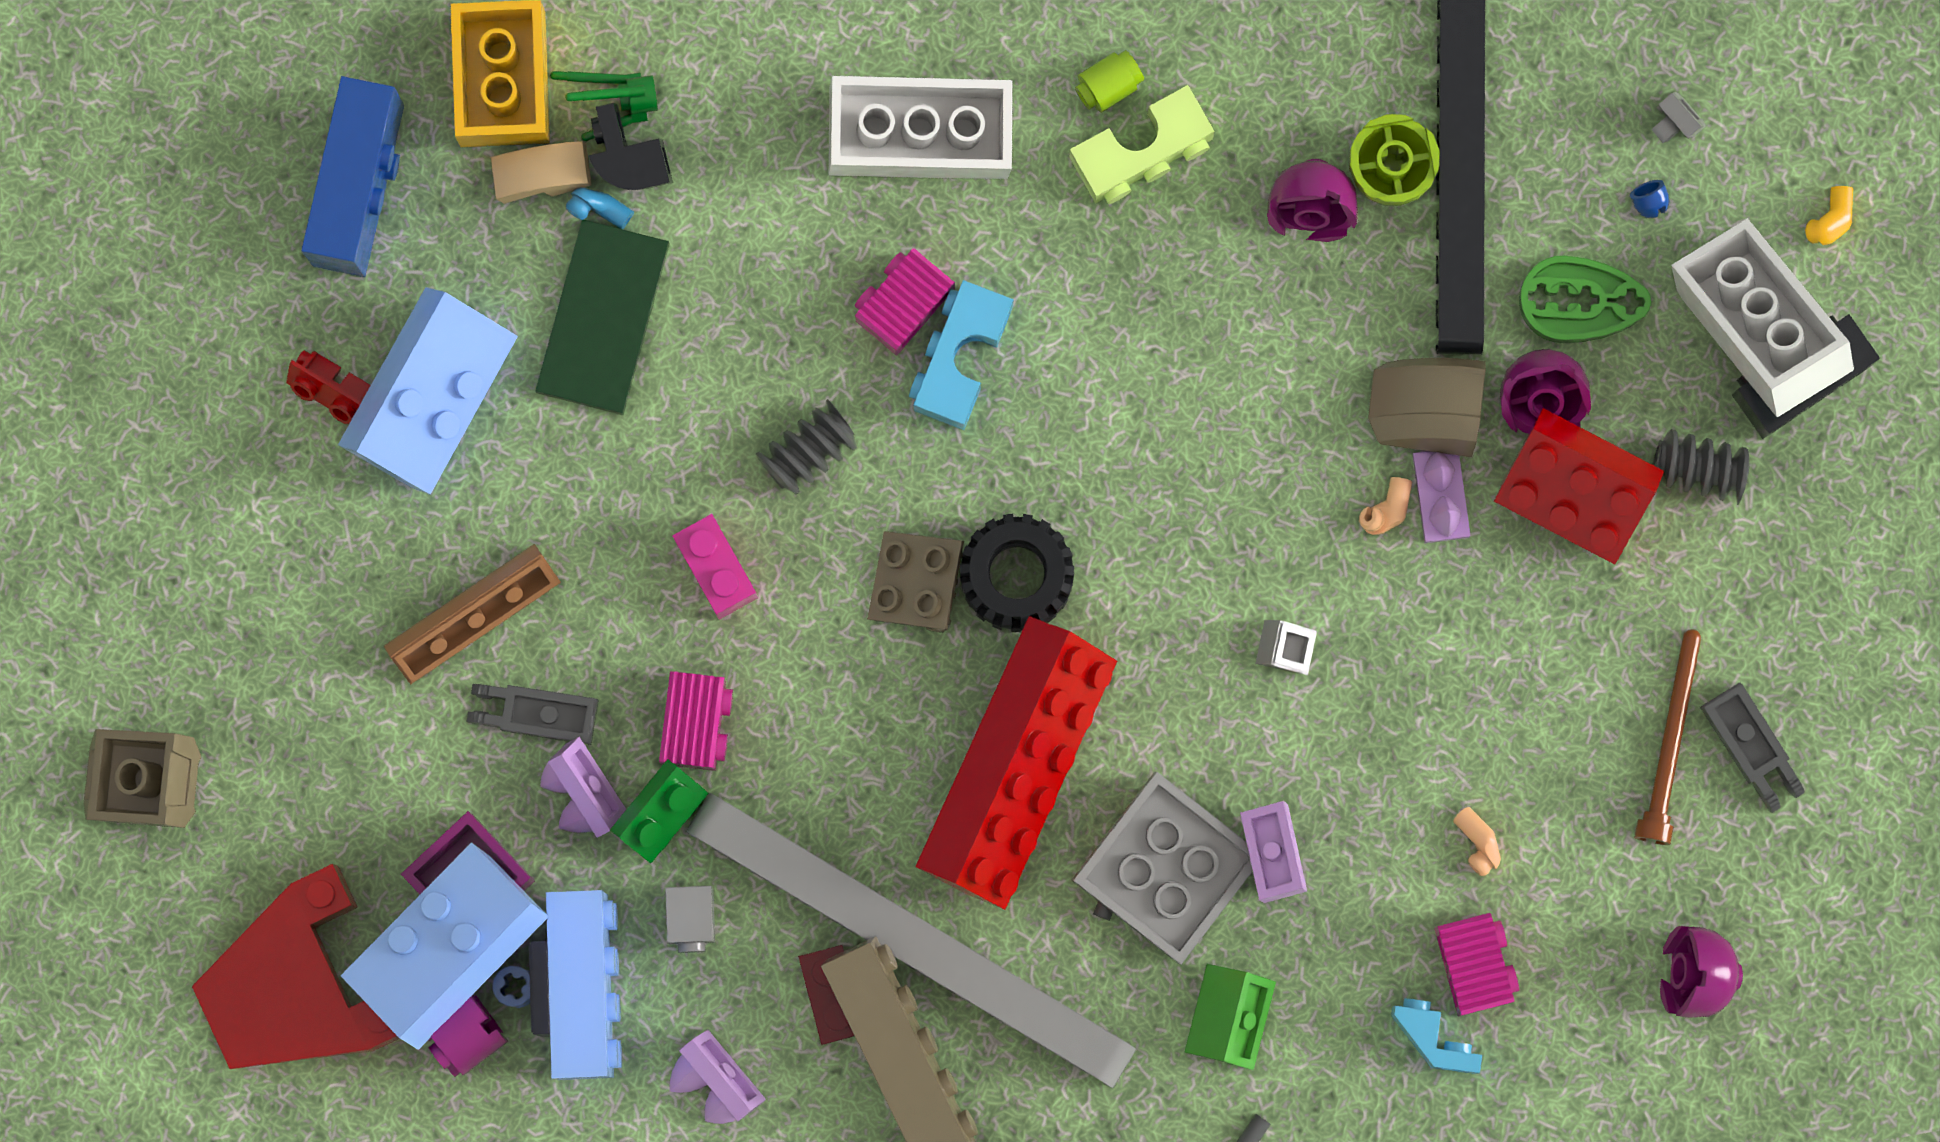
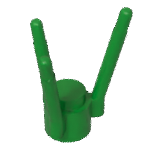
M553 71L550 74L553 80L618 84V88L570 92L565 95V99L567 101H588L619 98L621 111L630 110L631 112L621 117L623 127L632 123L648 121L647 112L658 111L653 75L641 77V73L623 75ZM593 129L581 135L583 141L595 138Z

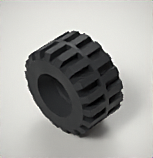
M1006 514L1000 520L995 521L993 518L986 522L984 528L980 531L977 529L971 536V541L968 546H965L962 554V562L960 564L961 586L969 607L974 609L976 616L983 622L986 620L992 624V627L999 630L1006 628L1011 629V632H1021L1029 616L1044 622L1048 621L1049 623L1056 617L1061 608H1064L1073 586V556L1070 547H1067L1064 542V537L1059 531L1055 532L1050 527V523L1043 519L1041 522L1033 519V515L1023 514V517H1013V514ZM1021 547L1034 552L1043 564L1044 579L1042 585L1036 593L1022 599L1008 598L1000 594L991 582L990 568L992 562L1000 552L1008 548Z

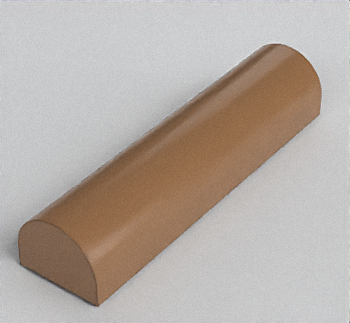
M533 544L385 644L384 648L411 685L561 582L539 549Z

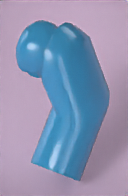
M582 187L571 193L573 197L566 204V210L580 220L587 218L589 211L592 210L619 229H624L634 215L633 210L609 194Z

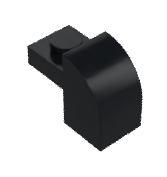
M610 103L596 107L598 117L591 118L592 129L597 145L605 143L606 151L589 155L596 172L605 181L613 186L627 190H643L673 183L663 139L658 138L628 146L618 104Z

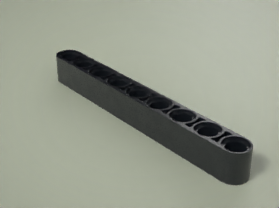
M1437 0V20H1440V34L1437 36V64H1440L1439 80H1437V107H1440L1439 124H1437V145L1440 150L1439 170L1436 174V195H1439V212H1436V239L1439 240V255L1436 256V284H1439L1438 300H1436V328H1439L1436 354H1482L1484 345L1485 0Z

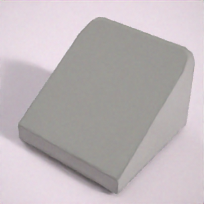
M1264 620L1255 664L1308 675L1317 631L1281 620Z

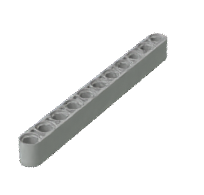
M712 793L708 794L686 831L691 836L705 842L714 850L734 862H738L774 886L776 885L788 892L789 895L809 907L823 913L829 919L852 933L854 932L866 940L876 936L880 945L887 944L894 957L906 963L907 966L946 987L947 990L984 1010L985 1013L1024 1034L1025 1037L1054 1052L1065 1061L1085 1073H1089L1112 1089L1136 1051V1048Z

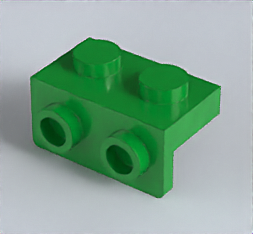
M667 759L611 827L610 831L651 864L709 793Z

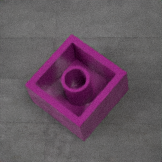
M469 811L401 873L404 879L420 895L472 842L487 853L523 891L535 882L529 873Z

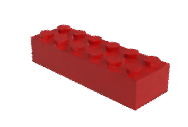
M1030 616L1028 617L917 861L916 868L965 894L1006 910L1011 896L1017 890L1019 879L1030 854L1037 845V839L1048 814L1055 805L1056 797L1067 772L1074 763L1076 752L1086 730L1093 721L1095 710L1104 690L1112 679L1113 670L1118 662L1116 659L1069 630Z

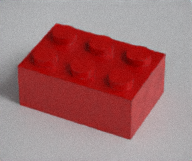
M1542 408L1507 472L1494 502L1615 565L1652 501L1664 470Z

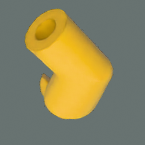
M1831 187L1829 212L1819 220L1811 219L1806 224L1805 234L1810 243L1832 244L1850 229L1853 205L1852 187Z

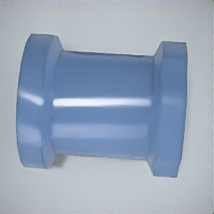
M508 966L500 970L493 980L492 988L498 1001L506 1006L516 1008L529 1005V971L520 966ZM511 975L516 979H525L526 985L521 988L523 996L519 999L512 994L505 995L504 990L510 986L507 978Z

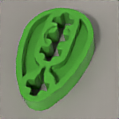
M1554 256L1538 263L1526 276L1519 294L1520 311L1527 326L1541 338L1557 343L1586 342L1622 332L1641 321L1649 312L1652 303L1648 290L1628 274L1601 262L1573 256ZM1538 286L1544 287L1545 295L1548 296L1557 295L1559 288H1566L1567 296L1577 297L1582 289H1588L1590 297L1597 298L1598 303L1591 305L1588 312L1581 311L1579 303H1570L1566 311H1559L1558 303L1546 302L1544 308L1540 310L1536 309L1535 301L1528 300V295L1534 294ZM1627 291L1634 292L1636 300L1642 301V306L1636 307L1634 313L1630 315L1626 314L1625 306L1607 301L1616 302L1618 299H1624Z

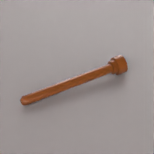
M1694 629L1687 630L1683 635L1649 811H1644L1643 819H1638L1634 836L1635 839L1646 841V838L1656 840L1655 844L1660 845L1671 844L1674 826L1670 825L1671 817L1667 815L1701 642L1700 633Z

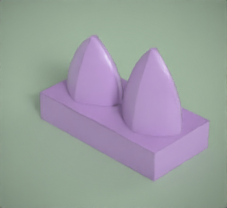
M1430 451L1413 453L1424 543L1470 538L1460 456Z
M580 737L566 743L545 766L541 776V787L557 793H568L572 799L561 814L559 820L560 829L577 833L593 831L598 838L609 832L611 827L625 812V806Z
M1281 801L1241 812V820L1259 900L1267 903L1307 892L1288 804Z
M709 1030L704 1031L679 1050L682 1055L672 1070L670 1092H692L708 1085L711 1091L705 1104L706 1122L724 1124L735 1120L740 1121L766 1100Z

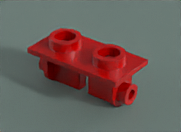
M305 350L301 352L296 362L291 360L286 381L298 397L306 401H317L327 407L335 419L344 424H350L371 386L350 372L340 384L334 380L341 372V367L321 356L316 351L310 354Z

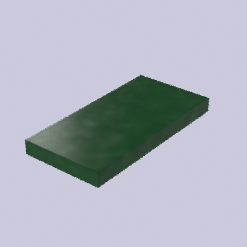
M587 220L581 221L535 390L536 393L624 415L668 252L669 241Z

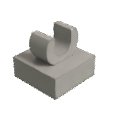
M1674 92L1659 104L1668 116L1651 130L1664 143L1668 142L1680 131L1688 139L1693 138L1707 125L1678 92Z

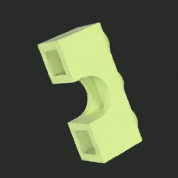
M1188 85L1149 106L1147 115L1155 127L1157 137L1146 149L1132 151L1122 147L1115 139L1110 128L1070 149L1069 158L1095 204L1103 199H1106L1108 204H1112L1132 191L1129 187L1130 184L1145 177L1147 183L1155 181L1171 170L1168 164L1184 156L1186 161H1190L1210 149L1207 142L1213 140L1214 130Z

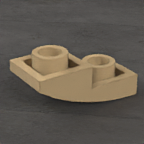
M583 141L537 146L491 157L496 200L504 204L543 192L554 197L574 191L580 187L584 188L592 185L587 145Z

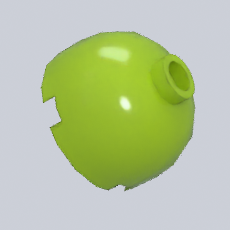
M1386 114L1370 120L1357 134L1349 152V170L1356 187L1369 200L1383 206H1402L1419 199L1431 187L1439 170L1440 150L1434 135L1420 123L1413 121L1414 118L1407 115Z

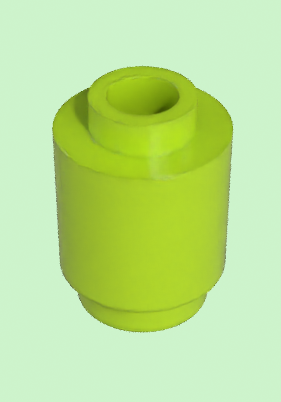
M1127 50L1118 55L1113 52L1078 74L1077 77L1080 84L1075 87V90L1088 110L1095 107L1102 113L1137 91V85L1144 81V76L1138 64Z

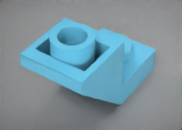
M1404 998L1403 1007H1392L1391 1017L1430 1068L1472 1074L1480 1073L1482 1055L1472 1054L1471 1044L1445 1041L1444 1050L1437 1049L1441 1012L1431 1011V1002Z

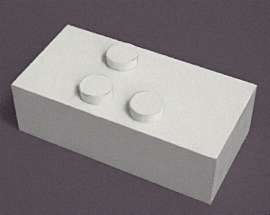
M832 76L829 89L828 175L1008 179L1012 169V80Z
M1748 218L1671 265L1676 289L1682 300L1776 417L1784 414L1854 370L1848 339Z

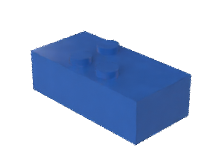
M341 76L301 250L313 267L366 277L379 215L384 202L387 180L395 181L400 162V155L394 154L404 103L393 86Z

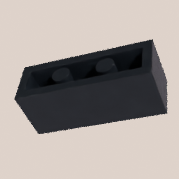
M1850 314L1839 321L1833 315L1829 318L1850 342L1854 370L1779 417L1775 416L1744 376L1736 380L1741 387L1732 396L1762 439L1864 372L1880 359Z

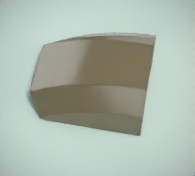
M1415 358L1390 361L1376 368L1373 372L1368 419L1377 441L1382 445L1472 457L1481 419L1486 372L1485 361L1458 358Z
M95 729L89 748L84 793L85 820L185 828L196 812L194 802L199 761L202 758L194 737L176 733Z

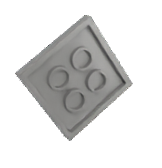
M1154 772L1078 870L1072 881L1181 965L1253 870L1245 840L1161 774Z

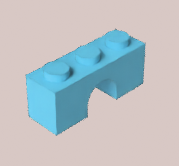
M965 280L962 281L959 291L950 290L942 310V314L948 316L942 333L936 330L933 332L925 356L932 358L926 374L917 373L909 393V397L915 399L913 405L915 412L965 430L980 392L981 383L965 377L957 370L954 363L955 355L963 345L973 341L984 342L997 347L1011 314L1014 299Z

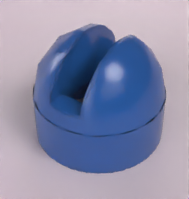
M1652 180L1643 183L1630 193L1635 209L1645 218L1658 217V210L1661 213H1665L1670 203L1669 194L1662 180Z

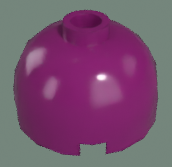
M1309 159L1292 165L1282 171L1271 188L1267 209L1268 222L1277 233L1285 236V228L1315 232L1306 240L1331 242L1346 237L1347 228L1352 226L1354 229L1357 225L1358 202L1356 188L1352 180L1344 171L1324 160Z
M1552 349L1533 350L1520 356L1506 370L1500 388L1501 411L1510 429L1518 433L1519 429L1529 434L1542 408L1581 427L1580 421L1586 414L1589 415L1591 397L1587 375L1580 364L1567 354Z
M1677 926L1669 934L1663 947V955L1672 954L1670 983L1661 979L1660 997L1665 1010L1669 1014H1676V1016L1685 1018L1710 1017L1719 1013L1732 1000L1743 981V969L1738 963V958L1730 942L1717 932L1703 927Z

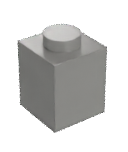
M713 887L665 888L667 943L670 945L678 944V953L705 952V943H715Z

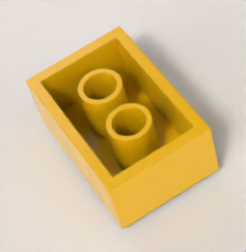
M541 0L451 4L455 138L460 147L550 143L546 15Z

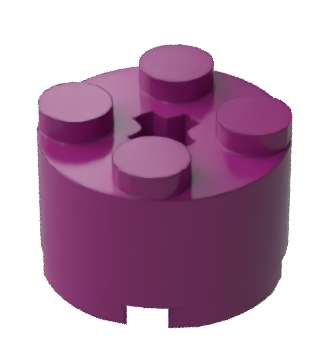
M473 994L430 1036L428 1041L430 1042L433 1039L434 1043L428 1048L444 1069L447 1068L456 1077L460 1073L462 1075L467 1074L505 1045L508 1040L501 1034L503 1031L479 998Z

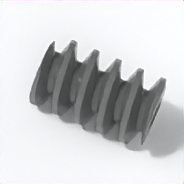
M828 399L826 404L829 414L824 413L818 408L812 410L814 426L803 419L798 421L797 425L801 436H797L789 430L783 432L786 443L785 448L775 441L769 443L771 459L760 452L756 453L761 464L782 489L786 488L796 495L800 492L796 480L798 477H801L810 484L814 482L811 471L812 466L825 473L829 470L825 456L829 455L840 462L843 460L839 447L841 444H844L853 451L857 449L852 429Z
M1671 429L1664 439L1659 441L1652 465L1664 470L1666 487L1671 488L1677 478L1681 477L1683 478L1684 492H1689L1696 481L1700 482L1701 495L1704 497L1708 495L1713 486H1718L1719 500L1724 501L1730 491L1734 490L1736 491L1738 505L1746 487L1750 460L1749 451L1746 447H1740L1734 457H1732L1731 445L1726 442L1722 443L1716 453H1714L1713 441L1709 438L1704 439L1699 448L1696 449V440L1693 434L1686 435L1681 444H1679L1677 431Z

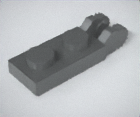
M1741 682L1700 707L1748 784H1753V787L1770 812L1773 813L1781 808L1778 796L1763 776L1776 768L1786 790L1794 798L1805 793L1800 780L1788 763L1790 758Z
M472 684V695L489 700L492 698L505 700L502 716L491 715L483 711L468 712L466 722L498 727L504 732L568 742L580 737L584 744L592 745L598 699L507 685V688Z

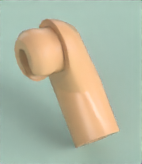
M1391 477L1386 500L1371 508L1366 507L1361 511L1359 523L1367 533L1372 535L1384 534L1403 523L1406 518L1411 493V480Z
M1466 807L1456 815L1453 823L1474 843L1478 850L1469 857V865L1479 876H1486L1492 868L1496 870L1501 861L1495 833L1470 807Z

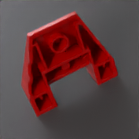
M330 864L291 883L192 986L229 1069L371 1052L400 1039L365 1001L351 1006L317 933L316 927L358 908L339 866Z

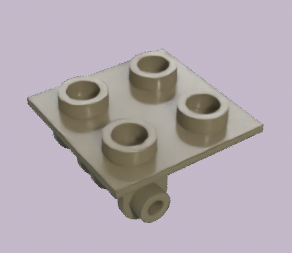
M884 531L867 619L925 627L929 631L944 633L945 630H948V625L951 624L950 613L953 598L956 597V593H954L955 587L959 581L957 576L960 560L962 559L964 541Z

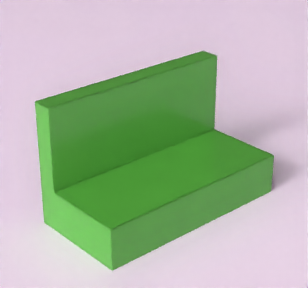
M1207 964L1184 1052L1254 1070L1276 981L1245 971Z

